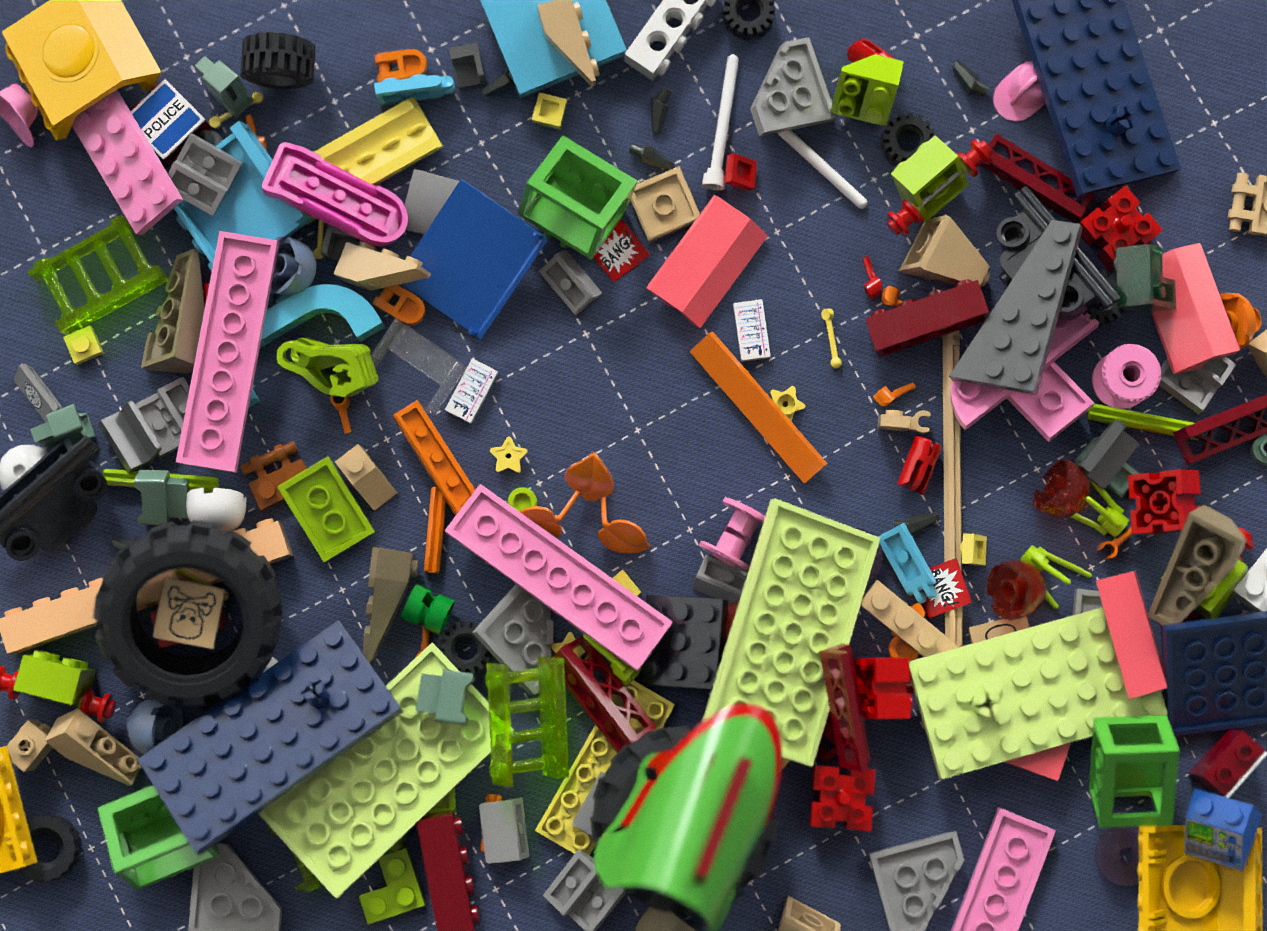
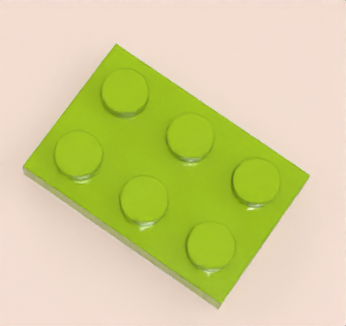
M329 456L277 486L323 562L375 532Z

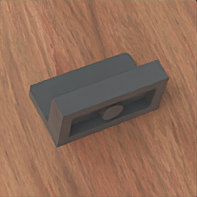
M132 400L126 402L121 411L101 419L98 423V426L127 473L152 463L162 450L161 445Z
M1118 419L1108 425L1075 468L1101 489L1109 485L1139 446V443L1123 431L1126 426Z

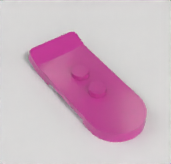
M287 142L279 145L262 183L263 194L267 197L281 200L373 246H387L394 243L407 227V210L397 195L381 186H374L323 160L320 155L298 145Z

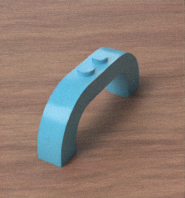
M315 285L291 296H281L275 301L276 305L267 309L260 348L319 314L331 313L344 318L360 342L385 328V325L370 303L355 291L338 285ZM253 388L249 407L260 401Z

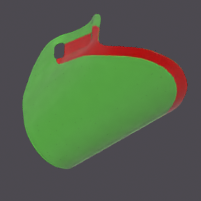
M755 704L729 706L702 722L672 750L651 753L645 757L639 767L636 785L615 821L599 840L595 850V869L606 887L640 885L664 891L697 909L707 920L709 931L719 930L734 899V887L758 838L770 821L780 784L782 768L781 737L776 722L766 709ZM714 753H716L715 759H714V761H713V763H712V765H711V767H710V769H709V771H708V774H707V776H706V778H705V780H704V782H703V784H702V786H701V783H702L703 778H704V776H705V773H706V771H707V769H708V766H709V764H710V761H711V759H712V756H713ZM742 756L752 760L753 763L709 874L702 884L693 879L692 876L736 765ZM655 767L657 780L648 781L645 775V768ZM628 825L626 829L620 832H611L619 826Z

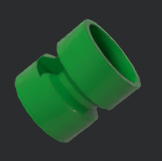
M416 584L406 602L401 618L415 625L423 623L424 629L440 635L448 622L455 601L441 594L435 597L432 590Z

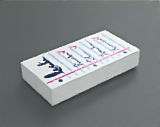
M762 299L733 303L741 362L770 358Z
M472 358L445 411L472 424L498 375V371Z

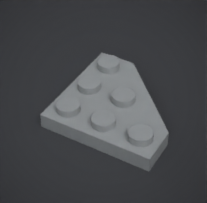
M809 37L786 41L779 47L750 108L759 136L828 123L837 118L836 114L830 113L832 102Z
M515 584L472 633L529 695H536L554 674V670L548 663L551 660V644H553L551 609Z
M955 830L868 853L889 931H925L930 918L936 908H938L949 889L952 879L964 862L958 835Z
M217 843L220 856L195 866L193 870L188 931H280L282 907L228 843Z

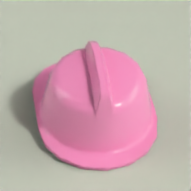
M1032 61L1019 65L995 89L993 96L994 107L1007 120H1025L1046 104Z
M12 84L0 91V116L8 122L27 146L33 147L34 139L29 127L37 117L38 108L33 104L29 93L21 86Z

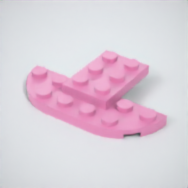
M1088 313L1085 316L1081 314L1076 319L1070 321L1058 318L1037 395L952 380L950 391L951 405L956 419L963 429L967 430L1007 398L1048 442L1093 408L1094 402L1054 361L1098 327L1099 322L1096 319H1089L1091 315Z

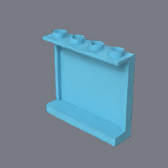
M480 0L481 7H483L520 99L579 75L545 38L537 5L553 0ZM573 0V3L579 2L583 20H579L581 31L587 30L591 42V48L587 49L590 60L595 59L597 66H601L625 56L627 49L607 1Z
M240 121L230 127L233 133L215 146L244 162L215 215L212 216L185 200L174 208L178 214L176 219L180 226L186 231L189 230L194 237L192 243L201 254H205L210 261L208 267L211 271L219 231L274 240L282 236L288 238L313 219L311 215L281 200L267 197L263 194L262 183L273 160L250 126Z

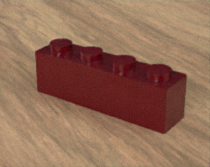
M963 280L955 284V288L943 291V289L934 290L928 293L926 298L917 301L915 299L905 300L899 304V307L892 310L880 309L873 312L871 317L865 320L879 358L985 322L989 316V310L978 280Z
M455 810L425 815L417 821L437 931H475L476 924L480 923L478 906H472L470 894H475L473 878L466 875L465 865L469 864L467 847H461L459 837L464 835L461 817L456 818Z

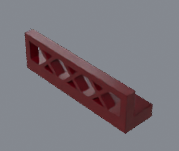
M995 133L988 146L993 149L996 143L1007 149L1009 159L1007 160L993 151L991 155L993 162L989 165L982 163L980 166L1019 190L1028 186L1043 205L1072 223H1077L1095 193L1083 195L1085 198L1082 203H1077L1065 195L1067 192L1075 191L1072 180ZM1021 161L1029 162L1032 165L1034 174H1030L1015 163ZM1046 176L1055 178L1059 190L1046 184L1040 178Z
M1267 395L1173 432L1186 465L1266 434L1267 421L1262 418L1267 408ZM1242 417L1254 422L1250 434L1237 429ZM1233 421L1232 427L1227 425V423ZM1260 425H1262V426L1265 427V428H1262V429L1258 430ZM1217 427L1229 432L1225 444L1212 440ZM1208 431L1207 436L1202 435V433ZM1235 435H1237V436L1240 437V438H1237V439L1233 440ZM1192 437L1204 442L1200 454L1195 456L1192 455L1186 441ZM1209 445L1215 447V448H1212V449L1208 450Z
M584 634L560 648L548 662L617 753L624 746H629L643 737V734L656 729V726L623 683L613 674L612 669L596 648L584 638ZM581 646L588 655L587 661L579 659L573 649ZM593 670L604 675L606 678L605 684L595 680ZM611 694L620 696L624 701V708L615 706L611 700ZM630 718L637 719L644 727L638 734L629 724Z
M843 643L819 652L839 765L842 768L862 772L869 769L867 761H870L871 758L851 645Z
M714 753L713 756H712V759H711L710 764H709V766H708V769H707V771H706V773H705V776H704V778H703V781H702V783H701V786H702V784H703V782H704V780H705V778H706V776H707V774H708V771H709V769H710V767H711V765H712V763H713V761H714V759H715L716 753ZM742 756L736 765L692 876L693 879L702 884L709 874L753 763L752 760Z

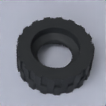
M46 814L28 819L27 824L32 843L40 834H52L60 842V853L50 863H42L37 860V863L20 867L16 870L22 873L25 878L33 879L35 882L53 881L71 872L72 867L78 863V857L82 851L80 849L82 842L78 836V830L71 825L72 823L69 820H65L59 815L52 816V814Z

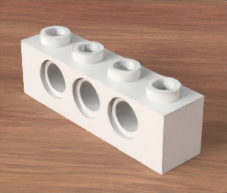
M663 0L626 51L625 63L654 81L658 74L663 76L671 64V61H669L674 51L679 53L687 42L685 36L691 28L695 30L704 17L701 13L707 5L712 7L716 0H698L693 5H688L683 0ZM676 18L682 24L677 28H671L667 25V21ZM655 41H660L666 47L661 51H654L650 45Z

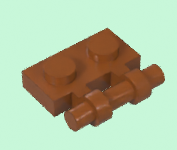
M294 440L285 445L280 443L274 446V450L261 456L258 454L250 457V461L240 465L245 476L254 471L257 473L259 479L248 484L262 511L285 500L277 486L307 469L303 459L292 463L289 455L298 451ZM280 460L283 467L268 474L265 466Z

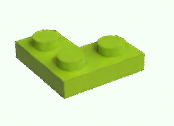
M408 847L379 858L387 886L359 895L368 925L426 905Z

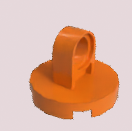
M1221 293L1220 297L1240 349H1243L1250 343L1254 333L1260 329L1261 315L1255 307H1252L1247 298L1239 293Z

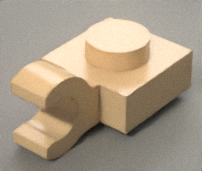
M886 410V414H881L878 417L877 429L908 430L925 434L929 432V428L921 427L918 419L920 417L929 418L930 412L922 410L911 417L903 416V411Z

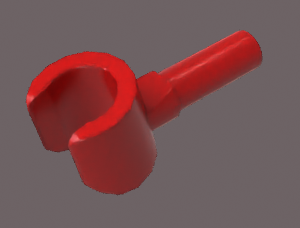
M866 256L862 260L870 281L863 284V288L867 296L872 299L881 294L882 282L876 277L869 256Z

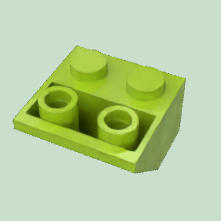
M875 54L843 66L830 113L886 127L899 86L904 61Z

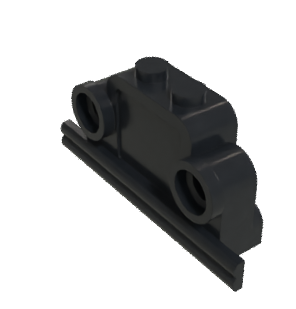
M1028 186L1023 187L1013 195L1014 200L1024 211L1015 217L1004 219L998 225L996 232L1003 251L999 260L1002 272L998 277L1006 288L1051 220H1055ZM1077 247L1058 316L1059 319L1065 321L1076 319L1094 305L1102 303L1107 309L1121 299L1120 295L1079 247Z
M87 435L77 444L66 436L0 494V544L6 549L7 554L12 559L26 561L33 558L39 548L44 551H53L59 546H64L78 529L87 526L94 519L97 512L95 501L105 494L107 481L98 467L89 459L99 447Z

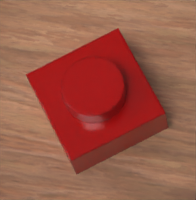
M735 153L728 155L724 183L746 191L754 189L757 161Z

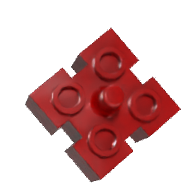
M1126 185L1111 196L1100 208L1095 209L1079 223L1083 228L1081 238L1088 246L1095 242L1101 250L1096 256L1111 273L1135 254V249L1139 251L1163 231L1149 212L1142 216L1137 211L1136 207L1140 202Z
M1179 469L1161 471L1159 474L1143 473L1128 475L1129 499H1136L1137 510L1130 511L1132 534L1153 535L1182 532L1189 513L1201 507L1195 506L1194 495L1201 494L1198 470Z
M909 657L853 659L863 718H911L913 699L910 694H914V690L910 682L912 677L909 669Z
M813 764L811 789L818 790L817 801L810 800L808 824L814 827L835 828V821H844L846 829L871 831L873 807L865 805L866 794L874 795L875 770L868 769L860 772L848 769L846 775L839 774V767Z

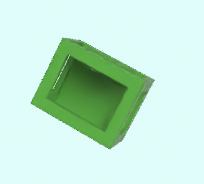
M562 136L528 180L517 215L545 231V237L549 239L555 237L560 240V246L566 249L567 246H570L592 260L626 213L638 181L567 137Z
M1167 715L1093 718L1089 794L1099 828L1173 825L1179 749ZM1151 796L1156 812L1113 814L1114 797Z
M154 785L98 808L114 873L136 891L166 878L175 877L178 873L194 869L195 866L220 856L217 844L200 856L195 853Z

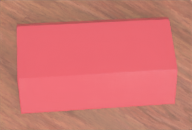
M714 195L646 288L663 304L676 309L694 326L701 328L768 235L752 219Z
M1201 243L1172 249L1135 267L1173 375L1199 369L1209 360L1234 355L1240 351Z
M1133 571L1096 581L1129 699L1166 689L1164 668L1150 618L1148 617L1137 572Z

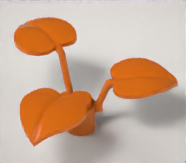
M595 452L567 469L565 480L576 492L559 515L554 516L550 509L540 506L529 507L519 511L552 536L558 538L562 532V526L558 522L563 520L580 494L588 501H596L599 498L601 502L602 525L605 528L599 530L597 535L605 547L624 554L639 553L650 547L644 531L633 522L627 520L608 522L606 497L612 494L614 481L608 469Z

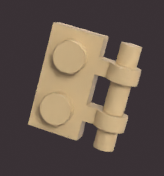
M1237 173L1236 183L1232 185L1231 194L1234 195L1232 209H1229L1227 218L1230 220L1229 231L1240 232L1242 221L1250 222L1248 234L1267 237V176L1259 175L1256 178V184L1249 185V175ZM1246 196L1254 197L1252 211L1244 210Z

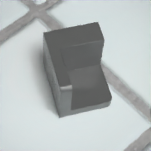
M477 43L449 48L459 89L486 84Z
M328 224L321 255L326 260L339 262L346 242L358 245L359 239Z

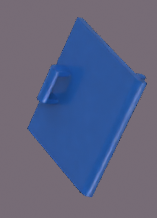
M460 179L410 256L423 262L422 268L431 273L430 278L407 282L402 285L467 329L470 335H475L481 340L548 239L464 179Z

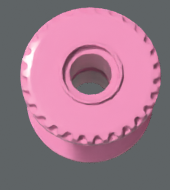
M1135 344L1122 345L1114 349L1096 364L1092 374V386L1096 396L1105 405L1119 409L1131 408L1149 398L1157 390L1161 380V368L1155 355L1147 348ZM1123 373L1128 376L1129 381L1124 378Z
M725 497L722 503L734 511L716 546L704 541H700L699 546L718 560L748 573L750 566L741 561L740 558L746 547L750 544L757 526H763L766 516L745 504Z

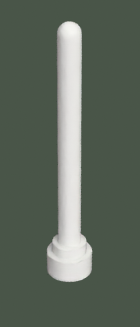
M734 54L727 58L711 168H708L707 173H704L702 186L710 190H724L726 185L724 183L725 171L722 170L739 62L738 57Z
M792 130L777 133L858 208L863 209L867 206V200Z

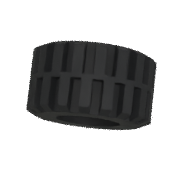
M260 32L246 36L242 40L240 76L252 84L267 88L297 89L308 86L314 81L315 44L303 37L281 32Z

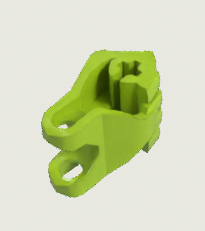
M306 337L285 342L277 350V362L279 365L302 375L311 385L328 395L352 397L364 389L372 387L379 381L371 357V350L365 344L329 345ZM291 348V359L295 363L290 362L286 358V351ZM336 366L332 370L338 373L329 377L325 368Z

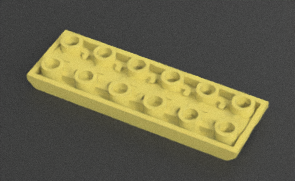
M414 97L401 102L314 151V153L320 155L323 160L376 186L440 150L443 146ZM311 216L313 219H312L311 221H309L308 223L314 221V220L317 219V218Z
M634 680L627 685L623 683L656 726V729L663 727L675 704ZM613 694L611 700L615 706L624 708V701L620 696ZM630 718L629 724L638 734L644 727L637 719ZM596 725L535 830L574 854L577 850H582L590 855L596 845L590 834L572 825V822L601 771L606 773L612 763L610 760L617 754Z

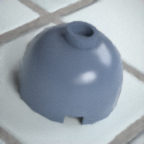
M277 237L274 240H278L279 248L270 292L281 296H291L304 291L312 284L316 275V259L308 245L291 237Z
M150 699L144 700L138 704L128 717L126 727L131 744L141 754L147 753L183 728V713L181 709L176 708L175 704L178 703L176 700L168 699L167 705Z

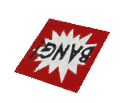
M621 219L594 258L614 283L650 254L623 219Z
M957 558L930 568L936 580L933 587L937 596L929 599L926 595L927 601L924 602V606L929 618L972 603Z

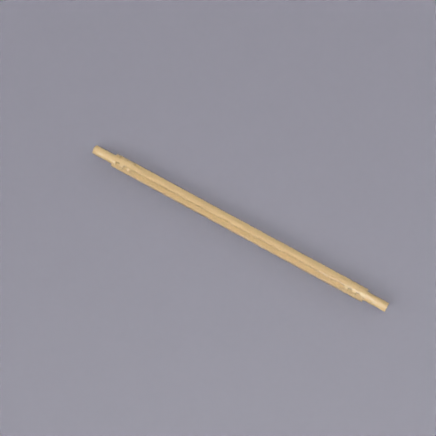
M959 330L942 336L944 562L957 558L962 572V557L960 555V544L962 542L961 425L956 419L951 405L950 391L952 379L949 377L960 360ZM962 606L945 612V636L959 647L963 646Z

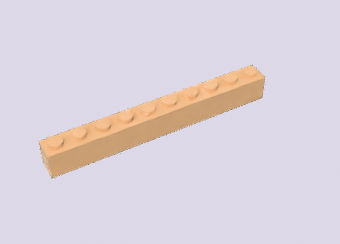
M273 518L256 523V529L246 532L245 528L234 531L250 541V548L258 556L264 555L269 564L294 556L283 523L279 521L274 522ZM186 569V571L210 585L222 582L209 573ZM173 570L156 576L138 592L136 601L137 611L160 604L165 577L183 578L185 581H193L185 576L175 575ZM103 578L89 582V588L80 591L78 587L62 591L60 593L61 597L52 601L50 597L32 602V608L22 610V607H18L4 612L5 617L0 619V633L7 654H18L97 626V621L93 618L95 598Z

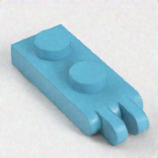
M417 74L409 79L387 78L382 82L374 83L379 105L401 103L414 97L416 100L438 98L455 91L454 81L450 76L439 77L438 75L426 76Z
M905 523L879 535V544L906 593L909 596L914 595L920 604L927 601L926 595L929 599L936 597L937 594L933 587V584L936 583L935 577Z

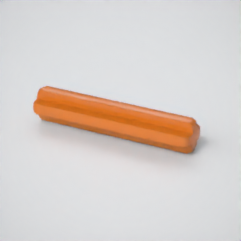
M437 486L431 488L424 562V571L426 573H439L446 500Z

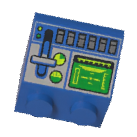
M1194 789L1185 816L1184 853L1244 872L1262 814L1253 805Z

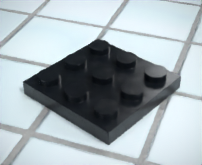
M646 595V603L673 623L641 666L639 683L712 690L725 650L729 600Z

